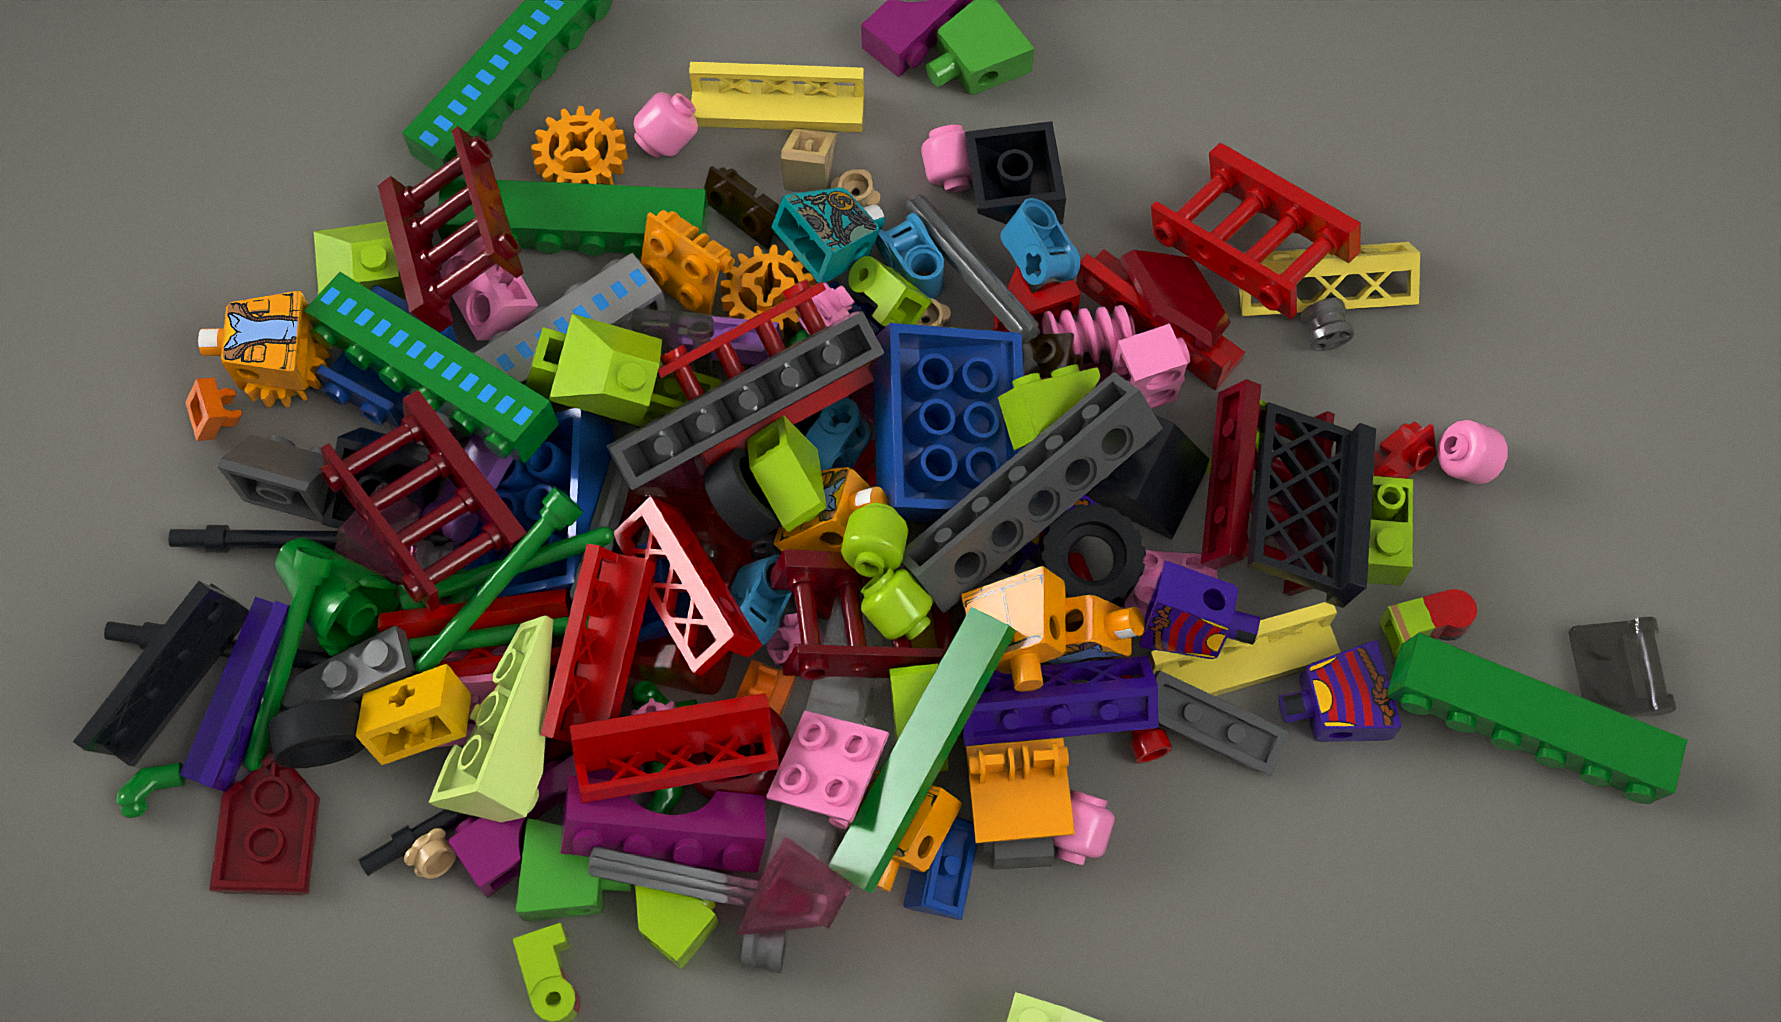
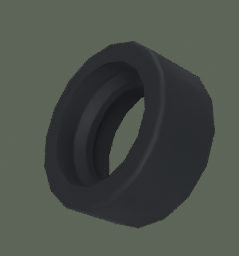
M742 448L732 449L705 469L703 479L712 505L723 521L740 537L755 542L781 525L750 470L747 450Z
M327 699L294 706L279 713L271 719L268 726L274 760L283 767L310 768L335 763L357 754L365 748L355 736L361 707L356 702L346 699Z

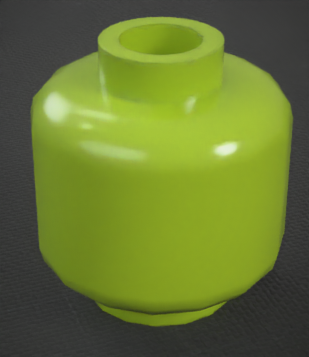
M871 503L856 509L849 516L841 548L844 560L859 574L866 577H878L885 573V570L889 567L895 571L900 567L904 556L909 532L906 521L893 507L882 503Z
M889 567L885 570V573L872 578L861 590V593L864 595L861 611L878 631L889 640L897 639L903 635L908 640H911L919 635L931 622L926 615L932 607L933 599L912 573L906 569L893 571Z

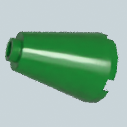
M307 537L291 540L279 550L275 569L291 597H293L297 580L293 578L295 570L291 568L297 547L322 551L335 558L329 578H324L322 585H316L306 623L319 645L330 656L334 657L379 634L377 626L380 613L400 611L401 601L396 596V590L399 589L388 577Z

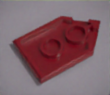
M1135 249L1122 255L1119 261L1153 319L1163 326L1167 324L1171 326L1173 324L1177 325L1182 331L1196 337L1194 345L1210 353L1220 336L1229 326L1230 320L1194 260L1185 256Z
M272 751L261 760L262 765L259 769L251 772L241 782H235L222 793L209 888L212 892L263 895L309 894L320 797L294 768L280 766L274 760Z

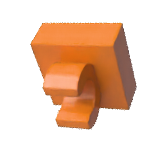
M214 377L196 379L185 401L196 441L214 440L221 426H235L243 415L241 410L230 411L223 407V404H232L236 391L231 388L218 390Z
M752 659L735 698L766 693L769 706L782 717L795 686L796 676L783 675V670Z

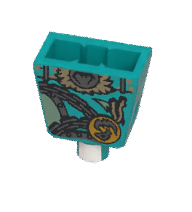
M839 187L783 195L772 229L818 283H825L850 270L858 259L870 255L879 234V229L884 227L885 218L879 206L872 204L862 207L848 190Z

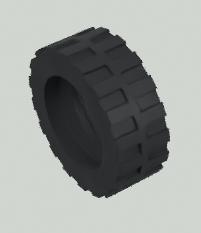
M1093 503L1089 506L1084 504L1075 505L1074 509L1066 510L1047 528L1040 543L1036 562H1039V567L1044 566L1064 580L1065 598L1096 595L1117 605L1130 595L1140 581V576L1145 568L1143 559L1146 556L1145 546H1142L1141 542L1143 537L1140 531H1136L1132 525L1133 521L1127 516L1124 517L1118 513L1119 510L1113 507L1106 508L1098 503ZM1093 536L1100 538L1111 548L1114 555V565L1111 572L1103 579L1097 581L1084 580L1071 570L1068 563V551L1070 546L1082 537Z

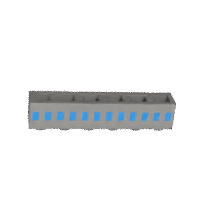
M631 253L623 259L612 260L603 267L601 273L587 282H580L571 286L564 293L563 297L549 306H542L533 310L524 322L510 331L504 330L497 333L489 340L486 346L473 354L526 385L542 327L566 334L571 315L576 314L637 331L649 322L655 311H667L663 292L636 256ZM439 411L436 412L459 444L470 438V436L459 432L449 422L447 416Z

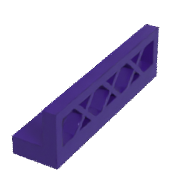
M255 596L180 776L223 792L233 785L248 748L290 607L289 605L278 601L273 603Z
M1148 656L1044 665L1041 666L1043 686L1027 692L1014 689L1012 673L1003 674L995 670L985 689L988 688L992 691L981 694L962 729V737L965 747L1158 728V685ZM1134 674H1140L1141 678L1123 679L1119 677ZM1082 679L1089 681L1088 683L1079 684L1070 682L1072 680Z

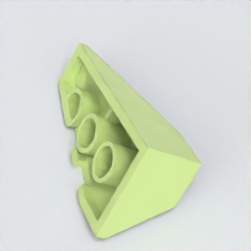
M544 615L520 624L493 673V681L497 686L484 699L481 705L476 704L469 716L470 719L476 722L473 731L470 733L463 748L456 744L453 745L429 800L430 804L496 822L524 818L535 806L539 797L537 787L544 765L545 737L540 735L548 706L553 619Z

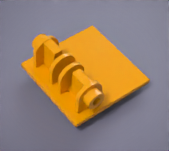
M662 210L657 216L651 212L648 213L641 256L642 266L659 288L679 301L685 309L693 311L697 315L711 316L719 271L726 274L735 263V259L730 256L731 251L715 240L709 242L710 236L708 234L702 233L699 235L698 227L692 226L674 211L668 213Z
M1064 738L966 746L976 843L1075 835L1067 772L1069 756L1067 747H1064Z

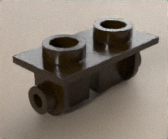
M711 166L704 186L708 205L767 249L774 234L772 225L780 205L764 193L755 198L754 195L757 188L738 175L737 171L733 168L727 170L722 167L718 170Z
M1038 334L1036 338L1031 339L1028 343H1022L1024 376L1039 373L1040 378L1052 377L1051 372L1076 364L1079 371H1082V357L1072 351L1074 334Z

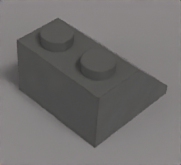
M250 435L220 459L217 467L243 501L322 523L329 486L319 468L324 466L320 447H312L311 451L295 447L293 442L280 436L270 435L268 439Z

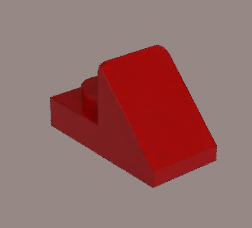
M1016 267L1007 288L1038 322V328L1040 327L1044 312L1051 311L1056 321H1059L1062 310H1069L1072 316L1078 314L1081 293L1074 279L1064 283L1058 281L1050 282L1040 287L1037 292L1032 293L1027 281L1023 278L1020 268ZM994 315L993 331L1009 332Z

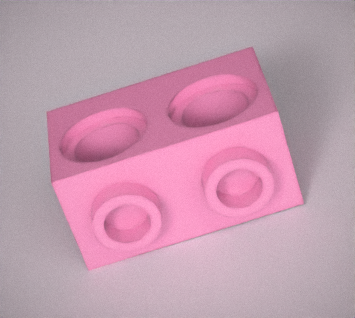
M482 236L443 263L442 270L440 271L442 279L485 249ZM495 264L452 295L477 341L490 340L501 331H510L524 322L527 316L538 307L522 276L515 278L498 264Z
M1170 324L1119 340L1111 374L1116 372L1138 388L1151 409L1175 402L1178 399L1181 384L1185 380L1184 374L1187 364L1190 363L1187 345L1182 337L1176 338Z

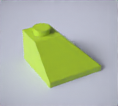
M386 221L314 231L318 294L339 272H342L371 291L377 285L406 300Z
M572 314L549 400L640 426L650 405L660 365L662 339Z

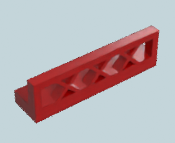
M1105 249L1096 258H1093L1088 253L1080 261V268L1076 277V284L1081 292L1100 306L1105 307L1111 314H1113L1115 306L1123 305L1128 316L1132 315L1135 331L1138 334L1163 326L1153 319L1119 259ZM1175 324L1171 326L1176 338L1182 337L1187 345L1190 363L1187 364L1186 369L1214 390L1218 389L1243 360L1245 351L1223 335L1220 336L1209 353L1193 344L1196 337L1182 331Z
M650 496L614 531V538L624 555L645 557L656 563L648 597L694 674L703 676L728 651L750 658L762 646V643L679 508ZM647 523L650 528L647 548L637 549L631 537ZM658 558H668L670 562L667 583H657L654 578ZM678 592H688L691 597L688 618H678L675 613ZM699 627H706L710 629L716 641L700 655L696 649Z
M586 545L540 736L572 744L569 726L619 718L656 565L655 562L646 558L617 554L599 545ZM601 560H602V561H603V564H602V568H601L599 580H597V575H598L600 563H601ZM588 613H589L590 617H589L588 626H587V628H586V621H587V617H588ZM577 660H578V667H577L576 675L574 676V670H575L576 662H577ZM565 709H567L563 729L560 730Z
M566 589L499 597L490 604L469 630L524 623L544 615L551 619L568 617L572 605ZM467 602L439 605V608L432 612L428 607L380 613L377 628L379 633L393 626H397L406 632L408 640L416 637L438 635ZM490 646L469 649L467 651L470 653L461 660L447 662L444 659L453 653L449 652L437 667L448 664L457 677L494 673L503 655L495 656L490 653L498 647ZM562 647L551 648L550 665L558 664Z
M766 693L569 726L574 765L582 803L779 769L778 756L770 729V706ZM760 742L764 750V754L749 757L736 752L742 745ZM702 752L715 757L710 763L695 765L687 761L692 754ZM656 760L666 765L660 772L647 774L638 770L644 762ZM609 769L617 773L610 781L589 784L587 772Z

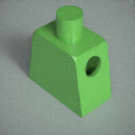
M973 0L940 27L937 32V53L939 57L926 64L925 69L929 79L936 87H940L956 78L968 94L975 95L1032 72L1034 47L996 0Z
M527 819L516 913L523 921L597 915L603 911L605 890L632 892L634 885L590 876L587 873L589 857L560 854L561 825L537 819Z

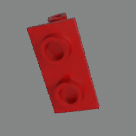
M1412 422L1410 425L1407 423L1402 424L1399 429L1380 443V450L1388 456L1385 458L1375 451L1374 476L1408 479L1418 470L1425 469L1437 455L1434 426L1429 424L1423 429L1417 422Z

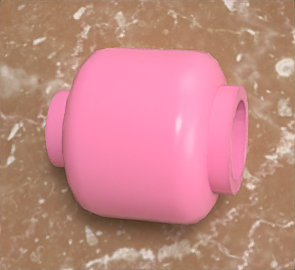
M664 92L653 95L634 118V128L636 130L634 138L636 142L647 153L656 158H660L662 155L666 157L677 155L698 131V122L693 114L696 111L695 106L687 97L680 93H676L674 96Z
M947 125L930 131V138L925 140L921 146L926 177L929 183L936 186H944L946 193L959 192L971 187L970 180L972 178L965 141L966 131L963 130L962 125Z
M1471 420L1457 421L1449 426L1441 436L1438 444V461L1446 474L1474 484L1489 483L1495 479L1504 469L1508 458V446L1505 437L1497 429Z
M1070 789L1075 835L1053 837V845L1058 847L1055 857L1084 865L1086 857L1099 858L1105 854L1115 822V816L1106 808L1107 800Z

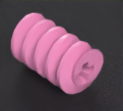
M1123 305L1115 306L1112 318H1110L1105 307H1098L1094 320L1087 308L1080 309L1076 322L1069 310L1061 311L1058 323L1052 312L1047 311L1043 313L1041 319L1040 334L1073 333L1072 351L1075 354L1081 355L1082 360L1084 353L1089 352L1093 363L1099 364L1102 351L1107 350L1113 363L1118 341L1134 336L1135 326L1132 315L1128 316Z

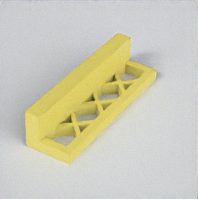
M690 62L691 102L696 108L693 114L698 122V127L781 130L797 128L837 132L863 131L864 68ZM701 78H717L721 81H703ZM749 80H761L763 83L751 82ZM792 81H804L806 84H794ZM834 83H854L855 86L836 85Z
M1410 242L1361 245L1360 253L1350 263L1334 254H1327L1304 277H1315L1324 287L1310 300H1300L1297 298V313L1302 312L1313 303L1330 299L1326 297L1331 292L1338 299L1343 300L1346 309L1419 304L1420 251ZM1306 249L1273 251L1261 264L1280 275ZM1407 271V293L1388 294L1379 285L1391 272ZM1366 273L1378 274L1373 279H1371ZM1360 274L1368 284L1356 296L1344 297L1335 289L1347 275ZM1322 276L1333 277L1329 282H1327ZM1240 289V314L1242 316L1281 314L1278 311L1267 309L1261 303L1251 304V295ZM1376 289L1381 295L1370 294Z
M1323 602L1260 620L1257 637L1253 645L1226 639L1218 658L1215 659L1155 650L1150 653L1149 661L1154 675L1156 671L1160 670L1213 696H1218L1301 672L1311 663L1341 653L1330 625L1337 611L1334 605Z

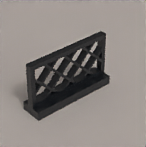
M1270 402L1262 408L1247 567L1327 593L1326 603L1344 608L1367 588L1376 428L1359 423L1351 431ZM1275 421L1287 425L1297 439L1285 444L1275 430ZM1320 436L1336 442L1335 456L1328 459L1314 438ZM1301 445L1316 464V466L1305 471L1291 452ZM1278 457L1294 477L1285 483L1281 482L1271 468L1272 461ZM1319 472L1323 473L1333 487L1332 495L1327 498L1324 497L1310 478ZM1297 484L1301 486L1314 504L1303 511L1288 491V489ZM1275 496L1291 516V518L1280 524L1268 509V500ZM1317 511L1320 512L1330 526V534L1324 538L1321 537L1308 519L1309 515ZM1295 523L1311 544L1301 551L1298 550L1284 531V529ZM1273 537L1288 558L1280 561L1264 556L1265 540ZM1316 551L1327 566V576L1314 572L1304 557Z
M198 581L73 742L84 751L113 755L128 766L135 767L242 629L249 609L212 583L207 585Z

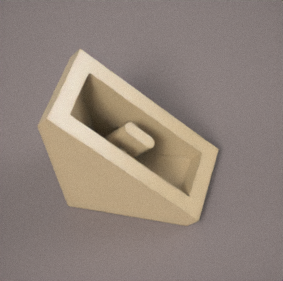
M793 129L781 152L784 190L808 192L828 189L837 133Z

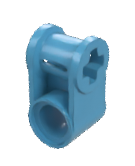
M1035 198L1026 199L1001 231L1000 238L1003 245L1011 253L1021 270L1023 278L1032 285L1044 284L1050 278H1055L1061 282L1074 279L1080 268V256L1077 248L1069 240L1058 222L1055 212L1049 205Z
M911 213L906 216L905 222L887 231L879 229L875 243L887 265L900 272L927 297L937 298L944 289V258L930 238L919 216ZM920 271L932 272L928 276H920L916 273Z
M842 398L822 410L820 416L805 437L818 449L821 470L843 467L852 469L872 439V431L869 425L861 419V412L857 404L851 399ZM832 416H833L834 419L836 420V422H837V424H838L837 426H836V424L834 423V421H833V419H832Z
M773 555L742 566L738 570L729 590L762 643V646L776 633L780 624V618L792 594L789 590H772L770 572L780 555Z

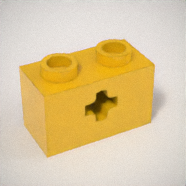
M448 664L365 692L362 697L355 736L381 765L466 737L472 694Z

